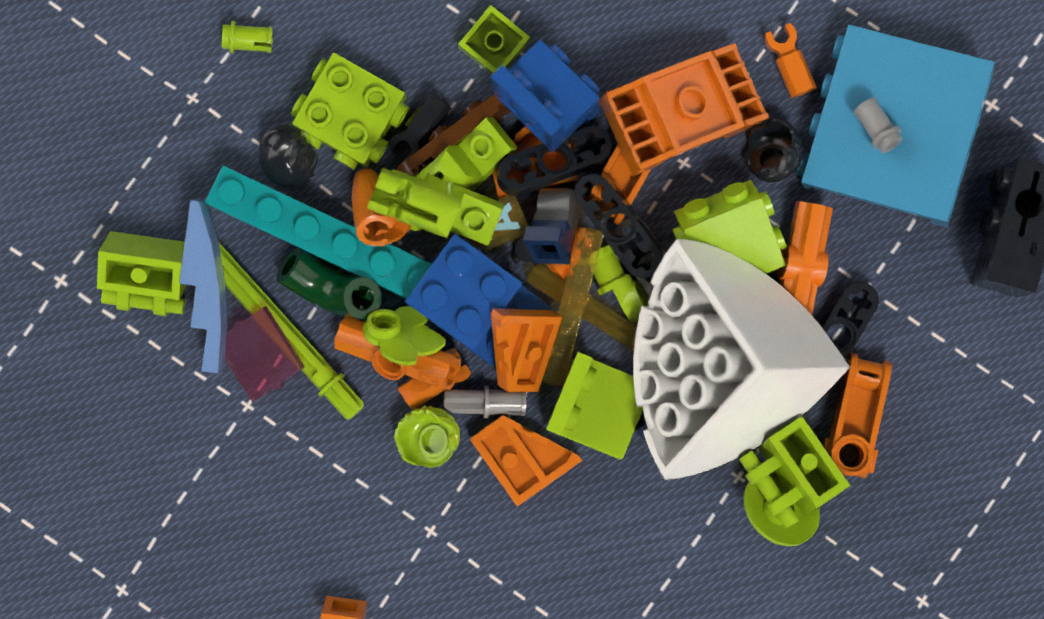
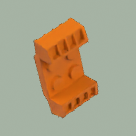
M736 43L714 51H708L646 75L634 82L609 91L600 98V105L632 176L653 169L672 157L721 137L726 139L769 118L761 103V98L752 83V78L750 79L745 68V63L740 57Z

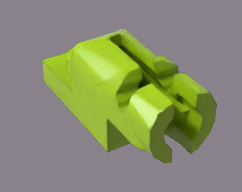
M486 117L458 145L448 146L415 177L424 180L426 173L474 192L500 166L501 162L506 157L512 155L518 147L494 117ZM411 226L410 229L419 231L422 228Z
M383 168L367 209L387 217L393 216L400 222L422 228L445 238L452 231L488 246L503 211L504 204L426 173L424 180H421L401 171H390Z

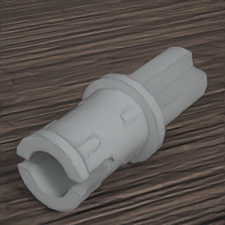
M484 386L483 390L450 389L444 392L443 408L448 413L483 414V418H488V415L498 414L525 416L526 392L489 389V386Z

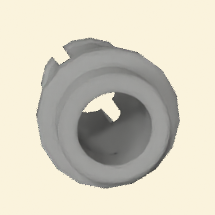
M873 97L866 100L854 110L853 114L859 119L873 140L871 143L873 149H879L881 153H886L902 142L901 128L891 123L876 98Z

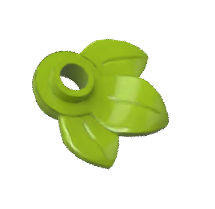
M411 306L399 307L395 311L388 309L375 310L369 314L363 324L364 338L369 343L378 346L383 357L400 365H414L417 362V355H432L442 349L446 343L444 337L425 326L428 318Z

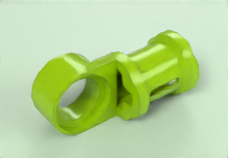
M607 245L582 258L583 264L590 266L600 286L597 290L599 296L613 290L628 319L633 323L638 321L642 306H648L649 299L641 285L637 281H633L630 274L624 273L612 248Z

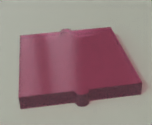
M267 306L261 308L246 320L240 319L234 323L235 327L227 332L225 360L252 402H255L273 389L279 390L283 388L284 381L305 368Z

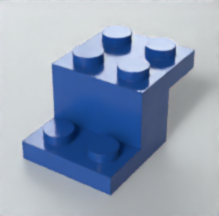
M540 39L509 70L502 65L490 77L494 96L553 153L583 122L589 126L600 115V97L597 95L600 89L585 73L577 76L567 66L570 60L558 46L552 44L548 47Z
M456 234L451 237L405 301L494 368H496L491 322L492 309H552L551 306L523 287L521 281Z

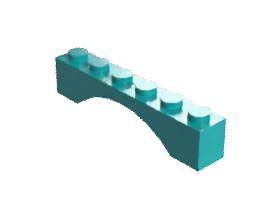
M223 165L205 201L211 208L292 244L359 277L371 279L378 286L404 299L408 298L432 265L391 244L383 247L365 245L358 239L355 227Z

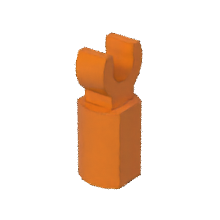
M788 23L784 26L785 33L787 34V41L785 43L776 42L771 31L765 33L764 42L771 52L777 54L778 59L775 62L790 98L793 99L811 92L817 87L802 51L796 50L794 45L797 39V32L794 26Z
M451 348L445 351L452 355L461 357L455 348ZM466 364L461 366L456 383L462 382L470 376L471 371ZM411 378L397 387L411 410L421 407L445 390L415 378Z

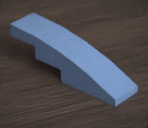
M197 198L190 200L179 284L196 286L190 327L207 330L201 371L219 373L225 367L228 326L226 285L219 243L209 209L205 203L206 200Z

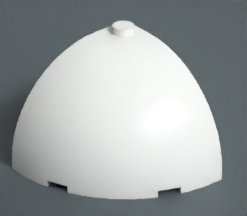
M677 239L665 254L651 280L654 289L648 306H642L636 330L634 388L637 406H643L645 421L648 427L643 433L653 459L664 479L682 478L708 471L762 445L769 437L808 411L850 368L826 332L795 297L760 269L730 252L702 242Z

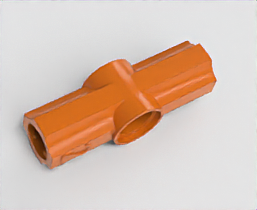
M796 201L788 243H786L787 248L781 250L786 266L777 269V277L780 280V285L795 297L812 315L817 288L823 284L828 270V253L825 251L833 208Z
M345 317L340 322L339 329L334 337L335 349L372 362V366L382 377L389 380H399L403 375H407L448 391L456 383L457 375L461 369L460 357L439 350L432 355H417V362L414 365L396 364L383 357L379 347L369 343L364 338L363 321Z

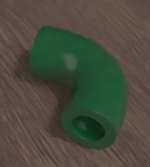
M300 248L294 249L285 258L277 273L276 280L278 283L310 303L339 316L352 319H367L370 313L379 310L382 302L379 286L373 280L341 273Z

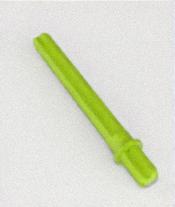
M219 243L225 285L228 290L320 391L318 396L320 398L325 396L347 420L357 415L364 407V403L344 382L343 378L345 375L343 373L339 375Z

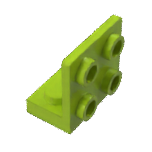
M577 352L546 430L617 459H623L643 411V406H637L634 376Z

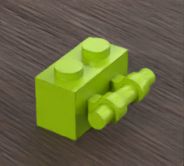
M110 231L98 251L97 289H102L101 303L116 305V309L130 312L131 308L151 310L153 315L166 317L168 313L183 315L186 299L181 298L187 285L179 284L185 242Z
M802 416L769 437L758 448L766 459L764 463L761 464L753 450L739 459L748 472L745 477L751 486L756 484L769 503L767 509L773 518L778 516L786 529L800 520L791 505L796 503L806 517L850 486ZM775 472L788 491L786 494L783 495L770 477L771 473Z

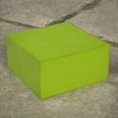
M490 5L459 42L458 47L483 69L493 75L502 65L506 69L509 68L529 44L530 36Z

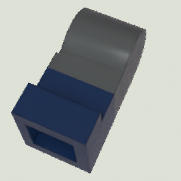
M542 188L537 199V212L534 214L532 226L526 227L523 238L534 263L570 264L580 215V205L575 197V188ZM544 245H554L557 251L547 252L544 250Z

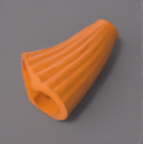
M361 169L354 176L351 197L356 234L358 239L365 245L373 247L390 245L402 238L409 231L411 225L400 222L393 216L387 217L367 209L379 176L372 169Z

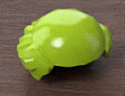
M424 406L420 409L415 408L410 413L405 414L404 418L398 422L394 439L398 452L405 462L416 466L432 468L441 466L452 457L460 441V429L454 417L442 408Z

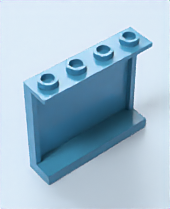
M848 24L845 36L838 35L832 58L838 61L834 74H826L820 97L825 98L826 101L822 114L815 113L813 116L809 137H813L814 141L810 153L803 152V160L798 168L797 176L803 177L801 183L804 189L817 188L930 219L932 224L948 228L994 73L995 62ZM873 97L878 100V104L894 126H899L902 130L900 133L903 138L902 142L886 153H881L879 149H873L871 146L872 138L859 119L853 114L854 110L861 103Z

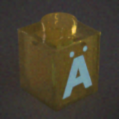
M509 195L497 200L504 204V208L489 245L487 246L471 239L474 248L482 245L485 253H489L514 242L516 239L524 237L528 223L516 196Z

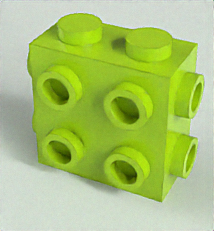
M333 52L329 60L323 58L317 65L311 78L316 83L309 95L302 94L295 103L291 115L295 117L292 124L300 131V136H304L307 143L311 144L313 148L319 150L321 144L336 151L333 159L354 170L357 164L367 169L371 161L377 164L385 153L389 142L385 141L384 138L391 126L398 128L409 110V106L404 104L407 97L405 92Z
M751 180L744 183H733L724 188L722 192L705 199L692 200L683 208L674 211L679 227L672 229L676 240H692L718 247L747 261L765 274L786 266L780 251L787 248L784 237L778 225L772 227L769 216L775 214L770 198L766 191L759 193Z

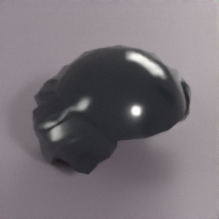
M774 118L766 124L755 126L751 130L749 148L745 154V164L748 170L757 179L764 182L784 180L801 166L805 150L802 147V138L789 122H783L782 119Z
M287 124L278 126L263 134L259 144V162L268 180L281 187H303L307 185L315 176L313 172L318 162V155L315 150H312V145L307 143L306 138L300 136L298 130H294L293 127Z

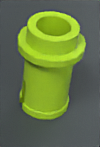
M231 21V25L223 24L222 49H230V54H234L235 50L271 53L273 27L236 25V21Z

